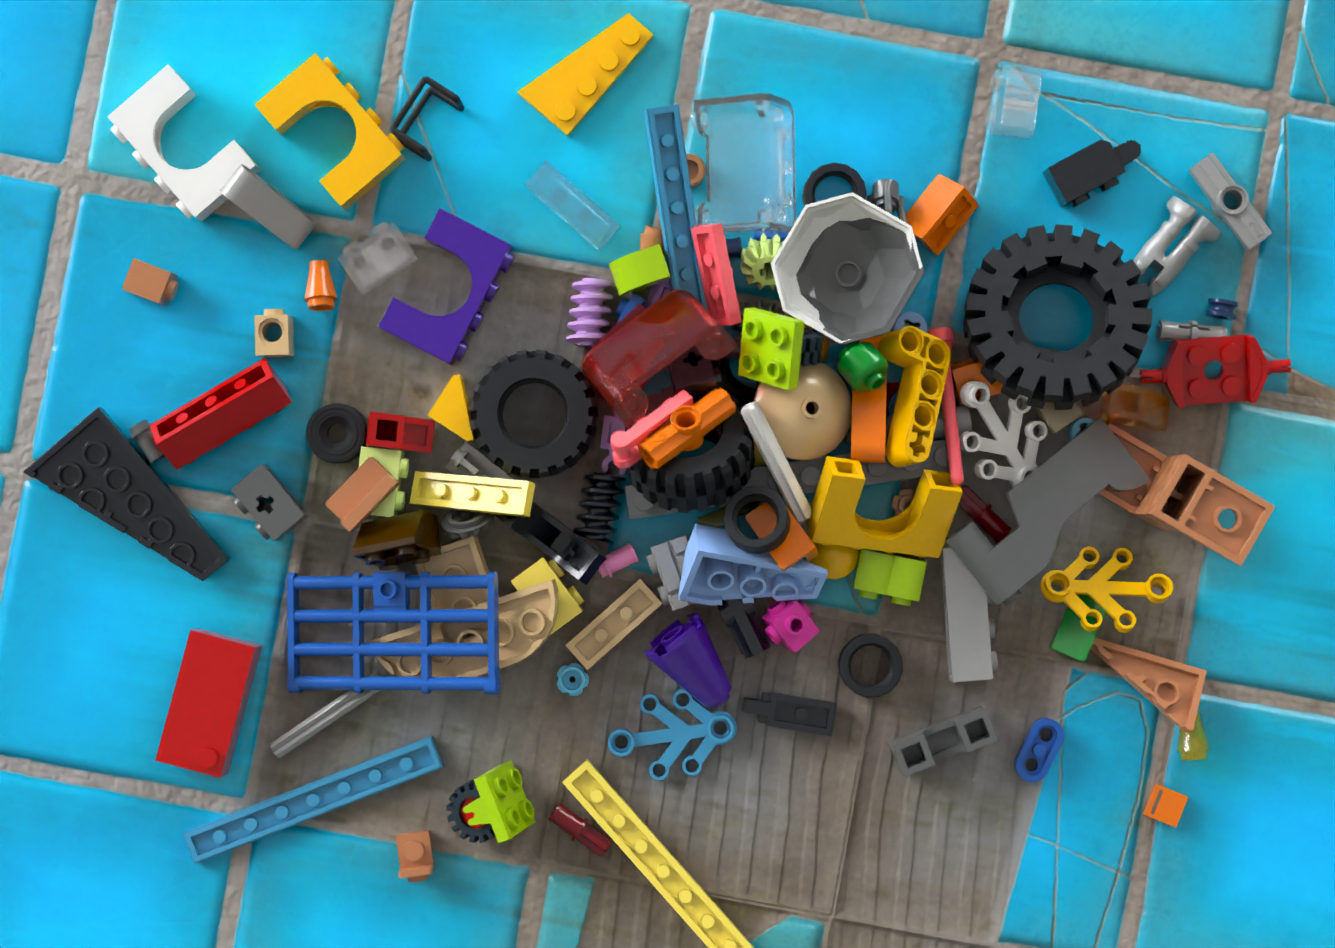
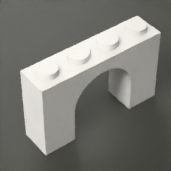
M167 64L107 117L114 124L110 128L114 135L123 144L129 141L136 149L132 153L135 159L145 169L151 166L157 173L154 180L167 194L172 191L177 196L179 201L176 203V206L188 219L194 216L202 222L228 199L220 192V189L241 164L248 167L255 174L260 172L261 169L235 140L231 141L206 164L195 169H178L172 167L166 161L160 144L162 130L173 115L197 96L180 75Z

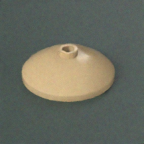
M822 362L817 363V365H800L798 389L786 390L761 382L754 397V402L760 405L786 458L812 460L825 456L842 442L850 427L852 401L848 388L838 373ZM808 402H811L815 407L813 414H809L806 411Z

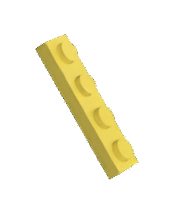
M415 471L409 504L421 507L530 517L535 483L522 480Z

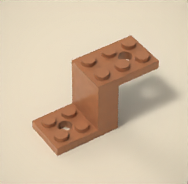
M1107 423L1108 427L1149 477L1150 481L1130 491H1116L1107 485L1098 495L1160 531H1179L1237 566H1242L1276 506L1186 454L1166 456L1113 424ZM1224 509H1230L1235 515V523L1228 529L1223 528L1218 522V516Z

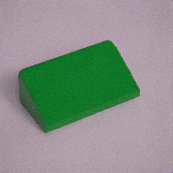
M1076 594L1090 609L1098 610L1104 620L1107 612L1089 595ZM1068 607L1050 648L1085 662L1099 629L1094 632L1083 629L1080 623L1081 618ZM1093 616L1086 617L1088 623H1097Z

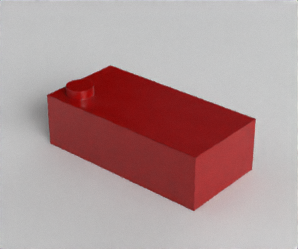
M201 628L190 630L155 761L218 778L228 774L260 657L261 644Z

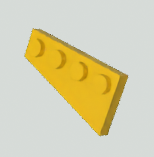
M627 13L517 91V94L568 137L652 40L654 34Z

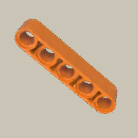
M885 334L860 340V342H871L881 353L880 340ZM886 380L881 387L874 391L869 389L855 391L852 388L851 459L859 460L860 463H885Z

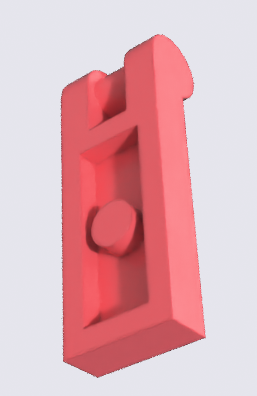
M682 390L673 398L665 400L651 414L639 419L629 430L613 433L610 441L611 448L614 451L613 460L615 466L622 469L628 468L643 458L638 452V444L671 421V413L676 408L694 405L693 397L685 390Z

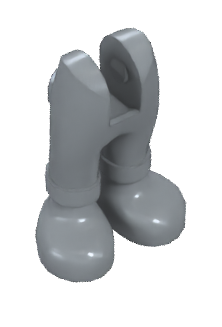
M1172 196L1166 204L1167 210L1170 212L1169 221L1163 222L1160 229L1145 243L1133 260L1141 271L1140 276L1146 272L1148 266L1158 272L1147 286L1151 297L1163 291L1178 276L1192 254L1199 249L1198 244L1204 241L1215 242L1221 235L1220 230L1211 221L1200 215L1192 224L1187 235H1184L1177 246L1165 256V251L1174 239L1180 235L1184 226L1197 214L1193 207L1175 196Z

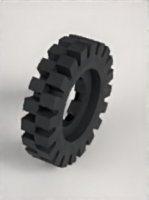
M1056 224L1053 233H1046L1044 225L1027 229L1026 236L1022 239L1015 233L1002 240L1000 250H996L993 247L983 258L981 268L976 269L970 282L964 308V338H969L967 349L973 362L980 361L982 364L980 373L991 385L999 381L1003 385L1001 393L1013 400H1016L1019 394L1028 397L1027 406L1043 409L1045 402L1054 403L1055 410L1072 409L1074 402L1081 401L1084 407L1099 401L1104 392L1110 395L1122 385L1126 375L1129 377L1137 365L1149 336L1147 334L1152 325V309H1147L1151 299L1147 283L1139 284L1138 279L1141 271L1131 259L1124 263L1121 260L1124 250L1111 240L1105 247L1098 244L1100 236L1098 233L1084 228L1081 237L1072 235L1073 226ZM1059 284L1071 287L1085 297L1092 309L1093 327L1090 335L1081 345L1064 352H1052L1039 348L1025 336L1019 320L1020 307L1024 299L1035 289L1045 285Z

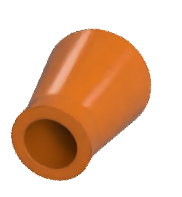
M324 260L309 262V274L304 301L308 303V310L321 312L334 309V302L338 299L329 270V262Z

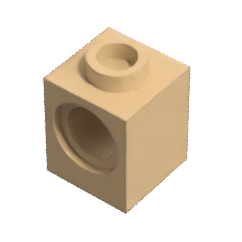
M265 309L264 315H254L255 356L260 358L294 357L293 317L284 315V309ZM279 324L282 329V335L279 340L270 342L267 338V330L270 326Z

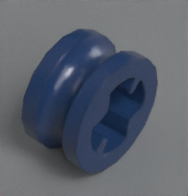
M1220 298L1208 299V304H1210L1211 308L1206 311V316L1223 320H1236L1233 310L1238 308V302Z

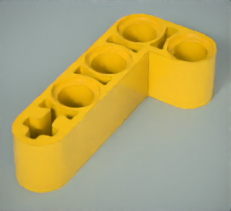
M907 326L885 334L880 340V351L883 357L889 362L903 367L885 452L890 464L899 468L923 462L930 454L951 358L950 349L942 339L916 327Z

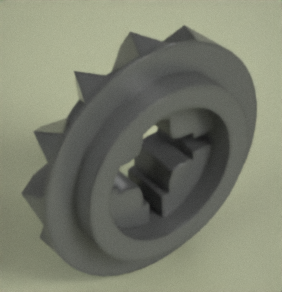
M451 509L443 516L441 526L444 534L450 535L451 539L461 536L464 540L468 536L473 535L477 537L479 532L488 531L489 526L495 522L494 514Z

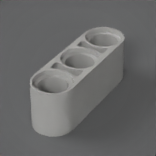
M243 164L236 169L220 189V192L226 198L296 250L318 224L305 211Z

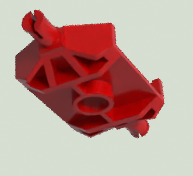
M1251 334L1182 339L1172 342L1168 348L1164 364L1160 366V369L1140 370L1139 375L1142 376L1140 377L1141 384L1158 382L1165 384L1171 399L1179 409L1185 408V405L1249 401L1250 403H1256L1267 376L1275 373H1290L1291 368L1288 366H1291L1290 359L1269 361V359L1265 358L1256 338ZM1210 361H1218L1220 372L1213 378H1207L1204 374L1206 364Z

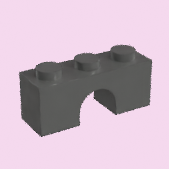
M979 706L888 741L900 773L906 777L935 766V762L959 752L968 753L999 740L987 709Z

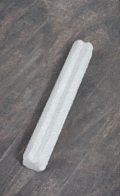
M757 402L744 405L741 415L790 512L797 522L809 519L812 509L760 405Z

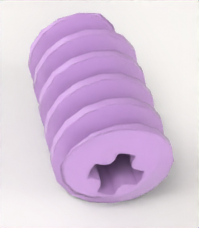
M581 278L582 281L572 283V288L581 294L573 295L570 299L571 302L579 307L569 310V315L578 320L569 322L567 325L576 334L566 336V341L576 346L592 348L605 335V333L600 331V328L610 325L609 321L601 318V314L609 313L612 310L603 305V301L613 299V295L605 292L604 289L614 286L615 282L604 279Z

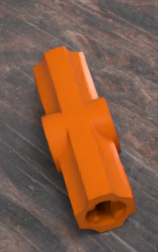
M722 388L714 389L694 405L676 408L671 413V421L638 444V452L649 467L659 469L680 452L693 451L699 448L703 443L704 435L734 414L736 406L725 390Z

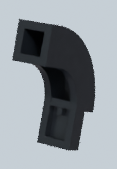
M532 501L530 517L494 514L509 528L541 549L585 585L588 584L606 560V557L599 553L592 545L534 501Z

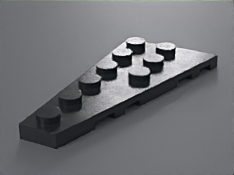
M102 407L96 408L23 471V473L47 485L48 488L56 493L62 494L75 502L79 507L122 533L128 534L139 541L140 544L161 554L168 561L201 581H206L230 560L229 556Z

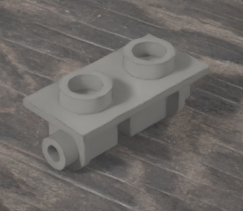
M467 442L460 449L456 450L450 458L451 461L445 467L455 475L514 480Z

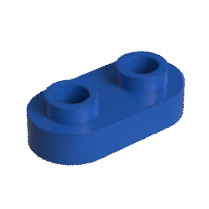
M1040 718L1031 725L1014 759V769L1023 780L1038 782L1047 775L1064 740L1063 728L1057 721L1051 718ZM1044 728H1048L1051 732V736L1047 740L1040 738V732ZM1029 758H1034L1036 761V766L1032 770L1025 768V762Z

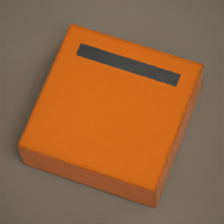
M1155 783L1143 814L1176 828L1188 796Z

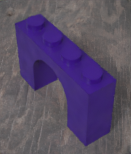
M439 208L424 238L429 243L457 256L467 264L472 277V288L467 301L460 309L449 315L432 316L393 297L378 327L453 366L455 360L460 362L469 347V344L465 341L470 331L476 332L484 318V314L480 312L486 301L490 303L493 301L500 286L496 284V281L501 271L504 273L508 272L515 255L511 254L513 250L511 244Z

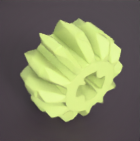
M763 233L760 238L761 241L750 238L748 247L743 248L740 269L742 274H746L748 284L757 282L759 290L765 285H770V288L774 291L776 282L771 263L784 241L780 242L778 234L772 239H767V236Z

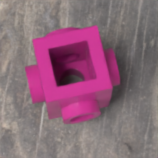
M775 600L767 607L768 612L761 617L767 626L764 631L771 641L776 645L780 643L784 649L794 653L820 632L810 619L812 615L811 610L802 600Z

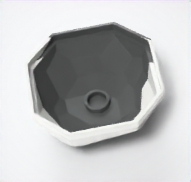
M853 192L805 205L771 263L783 311L798 320L804 321V324L841 345L889 333L924 275L912 226Z

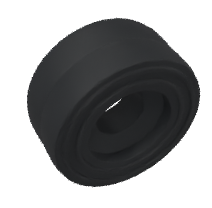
M341 403L327 404L319 408L311 416L306 429L307 442L312 452L320 459L329 463H347L360 456L361 446L366 447L368 425L363 415L355 408ZM335 424H342L347 430L346 439L341 443H334L329 438V429Z

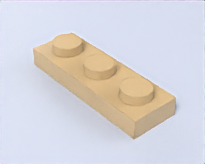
M639 579L565 646L588 670L655 611L662 602Z

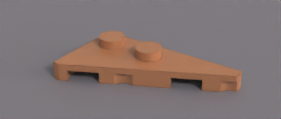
M1095 638L1090 649L1185 733L1190 734L1193 731L1207 670Z

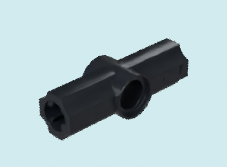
M742 599L722 600V605H717L727 628H731L735 641L745 659L771 647L756 617L758 613L753 603H743Z

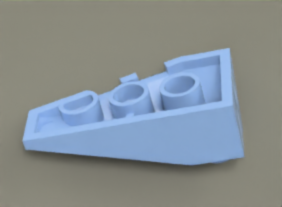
M695 524L685 550L678 598L682 601L710 606L722 605V600L742 599L743 603H754V598L773 597L776 601L817 599L828 571L802 559L783 571L769 552L753 554L738 548L730 539L726 529Z

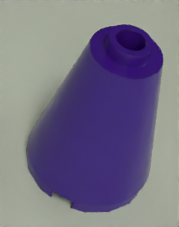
M691 613L686 615L690 621L681 624L677 620L662 630L650 642L653 649L651 651L645 649L644 653L653 664L702 705L717 708L729 699L730 695L728 693L732 687L703 619L700 618L698 613Z

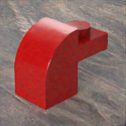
M370 412L366 446L432 453L435 420Z

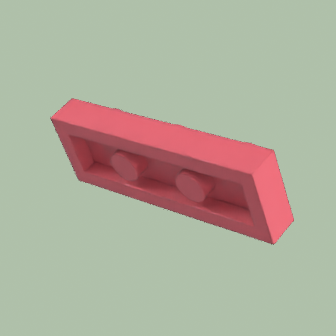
M722 223L691 227L711 326L734 325L742 322Z

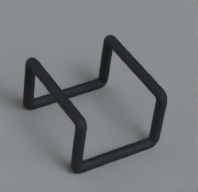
M430 77L420 79L390 127L391 133L397 137L404 147L426 161L432 160V156L427 148L407 136L406 133L431 94L459 111L464 110V105L458 95ZM427 83L431 87L425 91L401 130H398L397 128Z

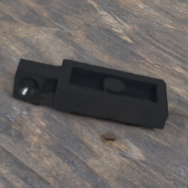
M762 692L761 700L744 697L742 712L759 714L757 722L765 723L766 726L832 736L837 703L776 692Z

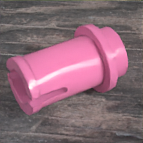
M627 543V545L605 555L606 560L598 571L602 578L607 576L612 578V573L635 562H639L632 545Z

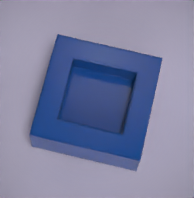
M634 293L629 300L623 298L615 312V315L619 317L617 323L636 305L641 304L644 306L645 299Z

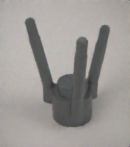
M880 179L874 182L873 194L867 196V201L891 215L897 210L898 218L907 223L903 197L899 195L898 182L892 179Z

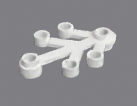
M980 381L966 382L960 390L961 402L966 407L977 408L995 440L982 438L975 432L966 431L959 436L960 448L966 452H976L979 450L1005 455L1011 467L997 466L993 460L980 459L975 464V474L981 479L999 478L1009 480L1012 487H1015L1024 479L1026 472L1031 474L1038 468L1036 457L1039 441L1047 436V426L1044 422L1035 420L1029 421L1025 425L1024 433L1027 439L1023 456H1021L1017 446L1023 414L1031 408V406L1026 405L1028 397L1019 394L1016 400L1009 398L1008 407L1010 411L1005 429L989 402L990 391L988 386ZM978 389H980L981 396L980 399L977 401L975 393ZM1019 398L1023 401L1020 409L1017 407V400ZM1037 425L1039 432L1034 436L1033 428ZM969 436L973 439L971 447H968L966 443ZM985 464H988L989 472L985 475L983 467Z

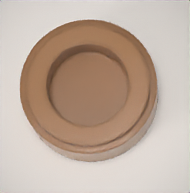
M686 154L691 188H694L704 180L706 168L700 157L694 154Z

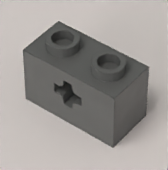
M260 464L231 489L236 496L233 502L244 514L251 513L257 521L254 524L255 528L266 540L270 537L273 541L281 540L309 516V513L267 464ZM263 498L274 499V502L271 504V507L274 509L273 511L262 510V507L265 505L262 500Z

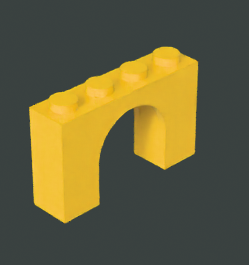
M314 53L254 105L280 135L284 134L307 113L319 107H336L351 115L356 127L354 147L342 162L319 180L336 202L346 211L406 160L400 153L405 147L392 133L386 136L378 126L383 122L371 107L365 111L357 101L361 96L349 82L343 86L336 78L340 71L328 57L321 60Z
M826 457L811 504V517L806 520V526L812 542L824 546H846L855 550H878L887 554H910L919 558L940 557L963 493L960 485L952 484L950 473L923 469L914 498L902 513L886 520H870L855 512L866 480L860 461Z

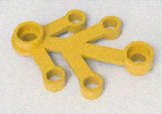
M1084 547L1080 551L1078 558L1064 571H1049L1043 576L1040 583L1042 595L1054 603L1064 602L1081 618L1082 628L1089 632L1099 629L1103 621L1102 614L1096 609H1090L1076 594L1089 595L1114 619V626L1119 632L1128 633L1136 624V616L1133 612L1121 607L1111 596L1147 597L1153 603H1163L1168 600L1173 591L1171 579L1164 574H1154L1149 577L1147 582L1108 581L1119 570H1126L1130 566L1133 555L1126 548L1116 549L1111 559L1089 580H1075L1084 569L1094 568L1100 558L1099 552L1094 547ZM1084 554H1090V555H1092L1093 558H1094V561H1092V562L1086 561V560L1083 558V555H1084ZM1122 555L1126 557L1127 562H1119L1116 556ZM1059 584L1062 587V591H1054L1051 585ZM1151 588H1159L1162 591V595L1154 594ZM1093 616L1097 623H1088L1086 617ZM1120 618H1128L1131 624L1128 626L1123 625L1120 622Z

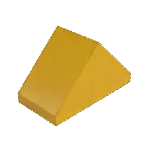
M460 374L453 375L427 416L464 440L473 442L475 441V436L470 427L469 420H471V414L463 376Z

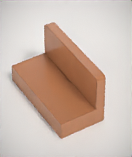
M369 457L325 504L341 520L340 524L349 532H354L401 483L374 457Z

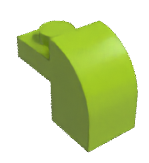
M660 244L633 252L609 263L619 296L631 292L632 294L644 292L646 287L670 280V273Z

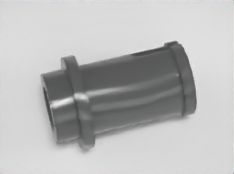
M145 419L129 429L132 434L130 438L137 441L149 464L165 455L155 444L150 424Z

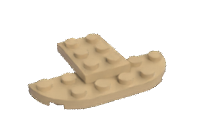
M476 536L441 547V555L430 557V561L427 563L415 564L418 575H421L422 572H430V575H488L489 572L478 537ZM555 579L498 598L499 669L528 658L549 637L556 622L559 606L558 588ZM431 589V609H488L487 589ZM431 623L432 643H488V623ZM421 624L371 640L369 643H421ZM376 656L383 667L392 675L395 674L398 677H421V657ZM432 657V677H476L488 673V657Z

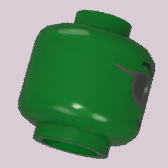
M857 341L848 344L842 349L838 357L840 359L838 371L855 391H865L868 389L874 391L884 384L886 380L885 374L888 371V362L871 342Z

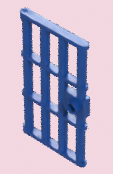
M375 572L373 576H363L362 573H354L353 576H298L297 573L288 574L287 689L289 693H302L304 690H354L355 693H363L364 690H422L423 694H431L432 690L484 691L485 694H499L497 572H488V575H430V572H422L419 576H410V572ZM352 589L353 609L299 610V590ZM364 589H373L374 609H364ZM410 589H420V609H409ZM431 589H487L488 609H431ZM299 623H353V643H299ZM364 623H421V643H364ZM431 623H488V643H432ZM299 656H353V676H300ZM364 656L421 657V677H364ZM432 657H488V677H432Z

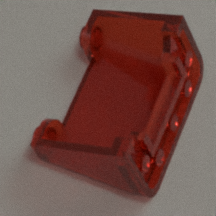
M676 289L669 292L589 351L583 359L582 370L612 414L626 428H629L645 415L648 408V399L640 388L641 384L694 345L704 357L711 360H717L726 356L737 348L738 345L729 332L695 296L686 290Z

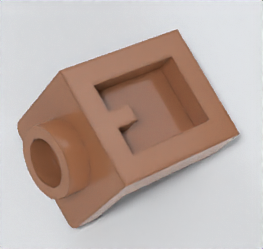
M430 829L397 834L396 842L400 870L398 871L399 878H407L409 883L427 880L428 875L432 874L435 870Z

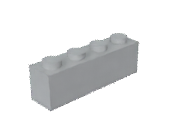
M943 547L939 559L949 680L951 682L992 680L993 671H998L996 651H991L990 638H995V623L993 618H988V605L992 604L993 600L951 547Z

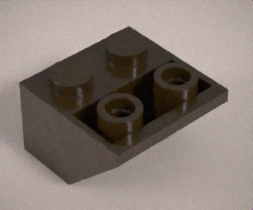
M419 510L364 522L352 547V556L365 561L367 565L378 566L380 570H394L400 567L399 563L408 561L411 564L427 563L430 561V557L441 555L437 516L426 510Z

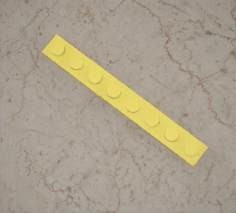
M588 759L562 781L566 788L708 948H755Z

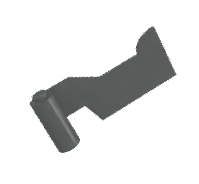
M1099 417L1006 493L1018 528L999 544L993 547L973 520L953 533L946 542L996 605L1003 602L1005 606H1008L1021 596L1022 593L1019 589L1048 566L1062 524L1067 518L1107 485L1116 491H1130L1143 486L1150 479L1104 420Z

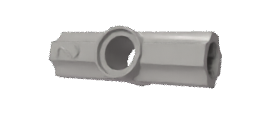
M1213 152L1188 170L1211 202L1213 212L1218 217L1223 218L1246 251L1259 244L1272 233L1249 202L1247 191L1235 183ZM1225 194H1230L1235 198L1236 207L1234 210L1228 209L1224 205L1223 197Z

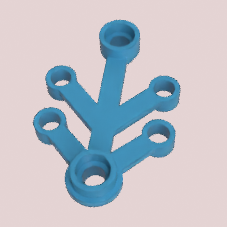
M679 689L673 695L675 707L681 710L687 709L702 722V724L688 725L660 704L659 698L656 695L649 693L645 694L640 700L641 710L646 714L654 715L670 728L631 733L627 729L619 728L610 734L608 747L613 754L626 756L631 753L634 747L671 742L662 756L654 760L649 767V773L653 779L663 780L668 776L670 766L688 742L694 738L705 737L695 753L686 756L682 761L683 771L687 775L695 776L701 771L702 763L716 744L723 745L733 740L737 732V724L731 714L724 711L711 713L695 701L686 690ZM685 693L689 696V702L686 705H679L676 698L679 694ZM653 698L656 701V707L652 710H647L643 705L644 700ZM719 721L727 725L726 731L721 734L716 733L714 730V725ZM620 735L628 739V744L622 748L618 747L615 743V739ZM694 759L698 762L699 765L695 771H689L686 768L688 760ZM656 764L664 765L666 771L663 775L657 776L653 773V767Z

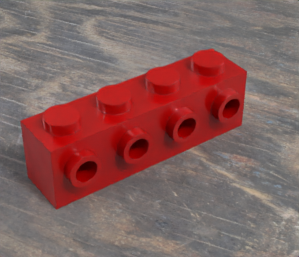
M263 358L149 426L155 444L174 468L178 470L184 465L194 462L198 457L215 447L223 445L227 440L244 430L252 428L256 423L273 413L281 411L285 406L291 404L292 401L281 378L267 359Z

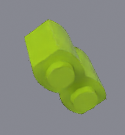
M861 549L859 550L852 588L859 590L858 596L878 600V595L883 594L892 596L891 603L911 606L912 600L918 602L920 600L927 562Z

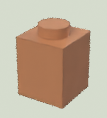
M133 258L122 290L167 306L168 301H173L177 294L179 283L176 280L178 275Z

